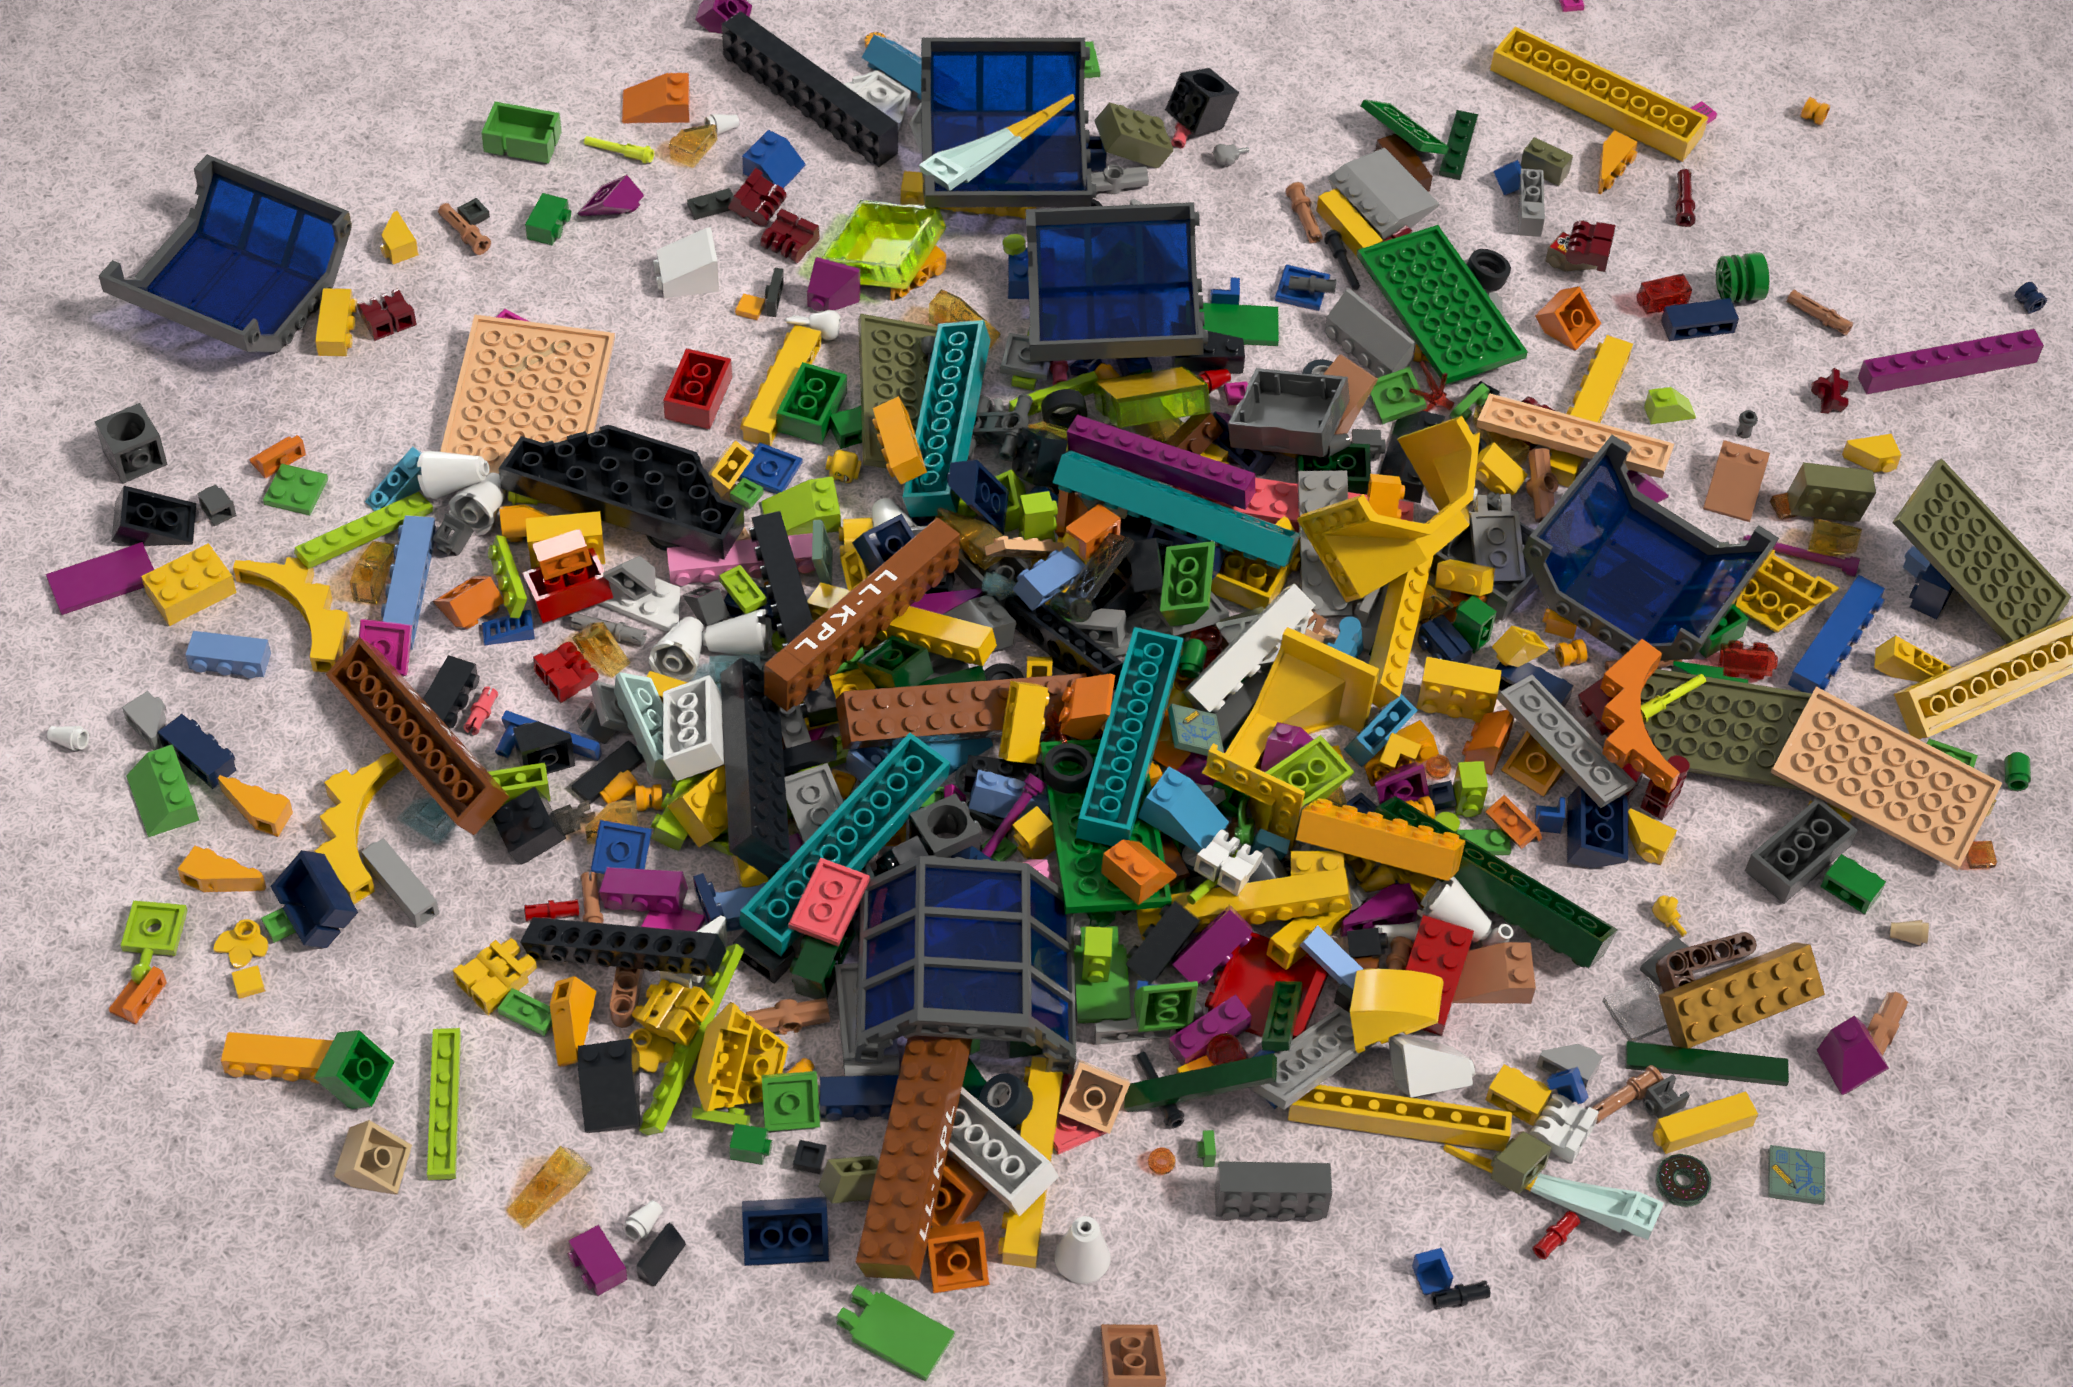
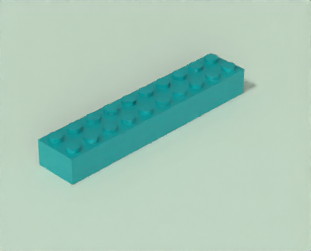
M984 320L938 324L915 434L927 473L905 482L902 497L910 517L954 515L958 512L960 497L948 485L947 475L950 472L951 462L968 460L991 341Z
M1074 451L1062 454L1053 483L1058 484V489L1068 493H1072L1073 490L1082 493L1081 497L1090 501H1095V499L1102 500L1106 507L1118 510V507L1128 510L1127 514L1133 517L1141 518L1142 515L1151 518L1150 522L1155 525L1164 526L1168 524L1173 526V531L1187 535L1190 532L1197 535L1196 539L1202 542H1211L1212 540L1220 543L1219 547L1224 550L1233 552L1236 549L1244 552V557L1252 560H1257V558L1267 560V565L1280 569L1281 566L1285 567L1291 562L1301 535L1292 530Z
M1134 627L1112 701L1110 716L1105 725L1078 818L1076 838L1114 846L1121 840L1131 839L1178 669L1184 638Z
M909 733L790 858V861L784 864L740 911V925L778 955L782 956L802 934L790 929L788 924L820 858L860 872L908 821L909 814L917 811L948 778L950 762L912 733Z

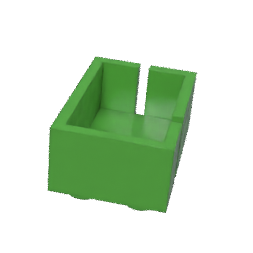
M495 101L481 132L484 152L504 155L506 152L509 157L549 164L555 150L554 146L557 145L562 133L560 113Z

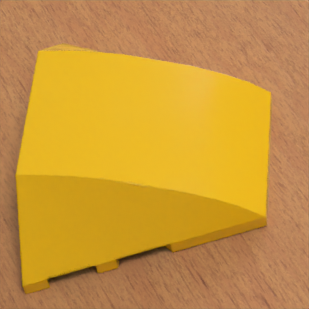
M1772 550L1763 565L1737 598L1736 606L1747 616L1778 633L1838 591L1839 587L1820 576L1814 578L1777 557L1775 550ZM1755 562L1747 563V568L1744 577L1755 564Z
M1366 968L1356 971L1350 1017L1357 1054L1366 1051L1365 1046L1378 1041L1381 1044L1387 1043L1389 1037L1403 1032L1407 1035L1438 1023L1443 979L1432 974L1407 970Z
M732 1002L706 1026L695 1071L694 1083L703 1110L707 1112L713 1111L716 1108H730L744 1103L763 1102L761 1075L782 1074L789 1047L771 1031L756 1023L753 1017L742 1012Z

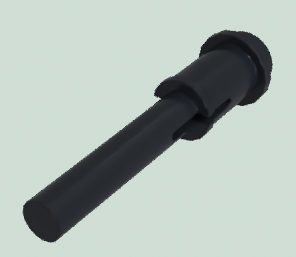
M1329 230L1325 234L1324 242L1326 245H1329L1333 257L1338 259L1352 290H1357L1360 288V284L1346 257L1347 250L1341 241L1342 236L1336 230Z
M1146 1052L1137 1054L1136 1058L1147 1079L1158 1078ZM1176 1103L1159 1106L1165 1117L1164 1123L1167 1126L1177 1128L1184 1123L1185 1114L1182 1110L1178 1109Z

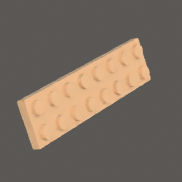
M1490 393L1476 425L1477 428L1488 432L1499 433L1510 438L1521 439L1532 444L1550 447L1557 451H1564L1590 459L1596 455L1609 437L1614 435L1632 446L1625 461L1628 470L1663 478L1674 448V443Z

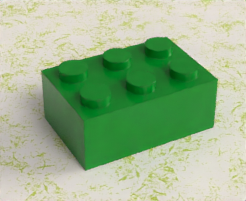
M802 362L776 413L777 432L822 444L830 429V415L839 411L847 395V375Z

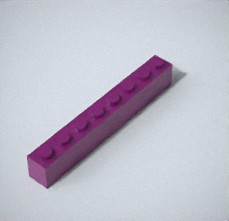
M2035 329L1863 360L1858 379L1866 395L2037 363L2044 345Z
M1080 415L1076 416L1067 430L1068 451H1074L1109 465L1246 510L1255 494V473Z

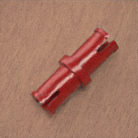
M578 899L561 902L548 900V903L524 905L526 922H529L533 917L556 919L579 916Z
M1567 1211L1555 1225H1550L1546 1229V1234L1533 1246L1532 1249L1535 1255L1542 1260H1546L1551 1252L1567 1241V1236L1580 1224L1579 1217L1574 1212Z

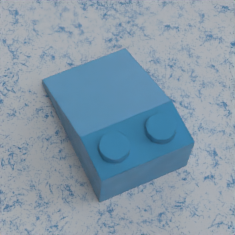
M1170 766L1146 797L1138 815V818L1198 853L1212 842L1221 829L1225 830L1229 823L1192 779Z

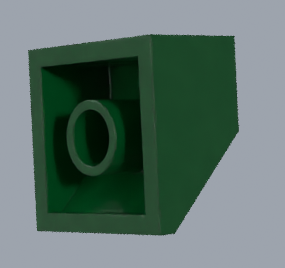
M893 635L857 661L860 669L877 689L917 686L934 673L927 648Z

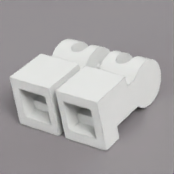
M1221 829L1212 842L1198 853L1194 870L1213 882L1219 876L1217 884L1238 896L1249 881L1250 876L1260 865L1263 853L1256 850L1252 855H1248L1251 846L1244 844L1237 851L1236 857L1233 858L1232 855L1235 854L1240 840L1233 837L1229 842H1226L1229 833Z
M1554 1094L1548 1102L1549 1106H1546L1542 1111L1543 1116L1538 1118L1536 1126L1532 1128L1529 1134L1551 1146L1552 1153L1573 1164L1584 1142H1586L1596 1125L1599 1111L1590 1107L1586 1110L1572 1103L1565 1096Z

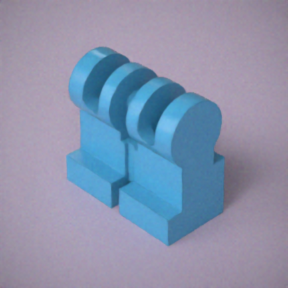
M1345 617L1340 621V633L1335 643L1328 642L1327 645L1358 659V656L1364 649L1361 623L1355 617Z

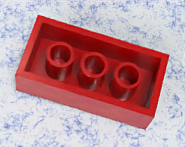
M1426 915L1422 917L1406 970L1432 974L1443 979L1438 1023L1421 1029L1442 1036L1472 943L1474 930Z

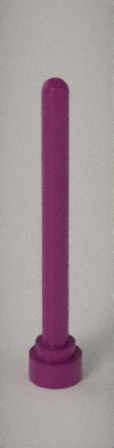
M1745 535L1743 541L1749 540L1751 535ZM1778 542L1773 549L1778 553L1841 568L1843 572H1846V575L1853 577L1856 576L1860 558L1853 556L1841 559Z
M1031 773L1024 781L1026 783L1023 787L1025 789L982 850V853L988 857H991L1033 795L1041 794L1047 786Z

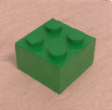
M360 1030L337 1032L314 1079L348 1108H370L373 1106L395 1061Z

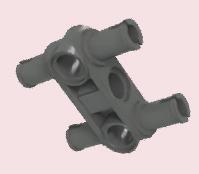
M1020 394L1014 411L987 412L991 400L987 396L980 395L967 461L972 460L975 446L982 444H1003L998 456L1004 461H1012L1021 428H1029L1028 413L1033 399L1029 395Z

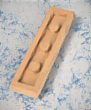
M1008 536L993 539L994 543L984 546L986 556L1017 558L1046 557L1056 549L1058 551L1064 549L1063 543L1053 542V539L1038 541V538L1023 540V537L1008 539Z

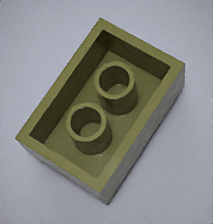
M1109 102L1094 120L1107 153L1154 168H1160L1174 151L1164 127V122L1157 116L1153 117L1141 111H1135L1123 105Z
M1803 462L1787 491L1790 515L1847 522H1860L1876 495L1872 470Z

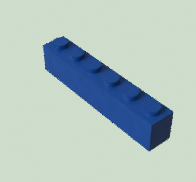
M1860 575L1857 576L1794 668L1788 682L1789 686L1805 693H1813L1816 687L1824 691L1827 689L1830 683L1829 676H1836L1841 667L1840 660H1846L1852 651L1850 646L1852 642L1854 644L1859 642L1863 634L1861 629L1863 626L1868 628L1874 618L1873 611L1879 612L1885 601L1882 598L1885 590L1884 587Z

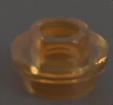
M1438 754L1427 760L1425 769L1431 777L1443 779L1450 774L1451 764L1447 757Z
M1157 1148L1148 1157V1166L1156 1174H1168L1175 1167V1156L1167 1148ZM1163 1159L1167 1163L1161 1165L1157 1163V1160Z

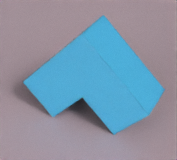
M1260 829L1254 836L1253 845H1249L1251 849L1248 855H1252L1256 850L1261 852L1267 847H1271L1278 859L1282 861L1287 854L1290 840Z

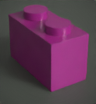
M599 1224L569 1240L570 1252L567 1253L568 1258L574 1268L579 1266L582 1270L581 1278L588 1290L593 1288L597 1296L628 1280L626 1267Z

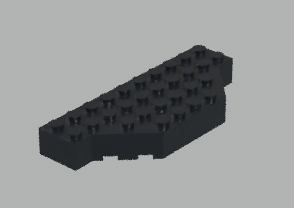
M609 424L601 426L599 431L589 434L583 431L566 436L567 440L554 443L553 440L542 443L521 436L499 467L501 489L576 513L600 511L601 521L723 560L745 526L744 506L720 498L718 492L716 493L713 487V482L707 470L703 468L697 452Z

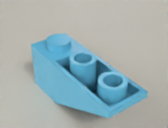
M412 446L365 500L374 511L421 490L418 475H422L421 467H417V462L422 452Z

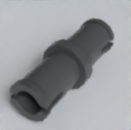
M1290 275L1289 290L1309 291V294H1314V292L1335 294L1336 279H1319L1312 275L1311 278Z

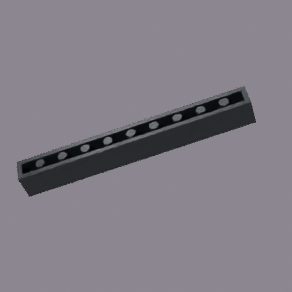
M777 511L751 517L753 527L749 528L751 542L757 543V546L754 547L757 562L762 561L763 564L759 566L762 580L768 581L765 589L768 600L773 599L774 604H771L773 618L779 619L780 623L776 624L779 638H784L785 643L782 644V648H784L813 624V619L781 512ZM829 676L822 681L818 689L809 692L804 697L803 703L799 704L802 718L808 719L810 727L838 721L836 697Z

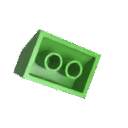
M1214 541L1166 547L1160 612L1170 626L1194 624L1209 609L1215 552Z
M173 745L146 753L126 777L148 837L199 821L194 800Z

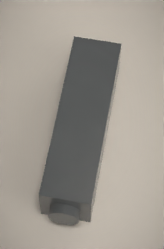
M1257 671L1253 676H1248L1242 682L1243 686L1234 695L1231 694L1225 701L1226 703L1214 713L1217 716L1224 749L1232 743L1251 713L1266 681L1267 674H1261Z

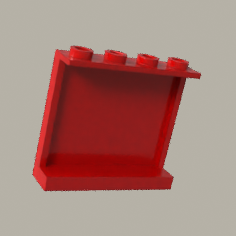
M1252 932L1250 934L1252 936L1251 940L1244 947L1240 948L1237 946L1231 952L1233 956L1225 964L1224 971H1218L1214 981V986L1217 987L1214 993L1209 992L1205 1007L1210 1012L1236 994L1251 1014V1027L1245 1031L1263 1037L1275 982H1302L1303 992L1292 1037L1293 1040L1306 1031L1329 973L1308 953L1285 970L1266 955L1270 938Z

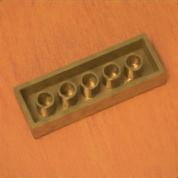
M1794 942L1659 994L1658 997L1673 1046L1691 1048L1824 996L1825 992L1811 944Z

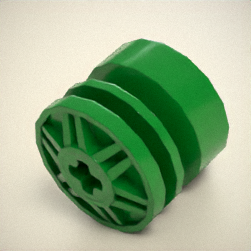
M1762 252L1745 253L1741 257L1739 255L1720 256L1716 265V286L1721 299L1731 298L1733 303L1742 302L1744 298L1746 301L1764 300L1767 297L1770 278L1768 264Z

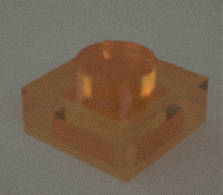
M1788 492L1774 495L1769 501L1780 520L1798 516L1790 515L1791 508L1789 509Z
M1973 841L1966 855L1969 869L1995 868L1997 860L1992 841Z

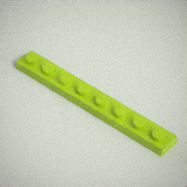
M738 944L726 946L727 951L715 976L706 975L703 990L713 1000L714 1005L702 1023L697 1022L700 1027L688 1046L679 1043L675 1044L674 1054L670 1062L665 1066L664 1076L654 1090V1098L642 1118L643 1122L639 1130L645 1135L663 1133L702 1046L706 1026L714 1019L744 952V949Z

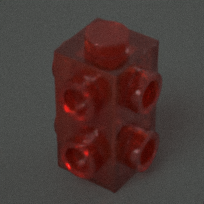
M1683 273L1642 282L1639 293L1636 296L1639 306H1642L1646 315L1660 313L1664 311L1665 306L1689 304L1692 288Z
M1729 640L1728 643H1721L1718 667L1724 668L1725 676L1739 677L1740 674H1748L1753 679H1764V676L1772 677L1773 670L1777 668L1778 656L1775 655L1773 649L1768 647L1766 643L1754 642L1753 646L1743 645L1744 642L1738 640Z

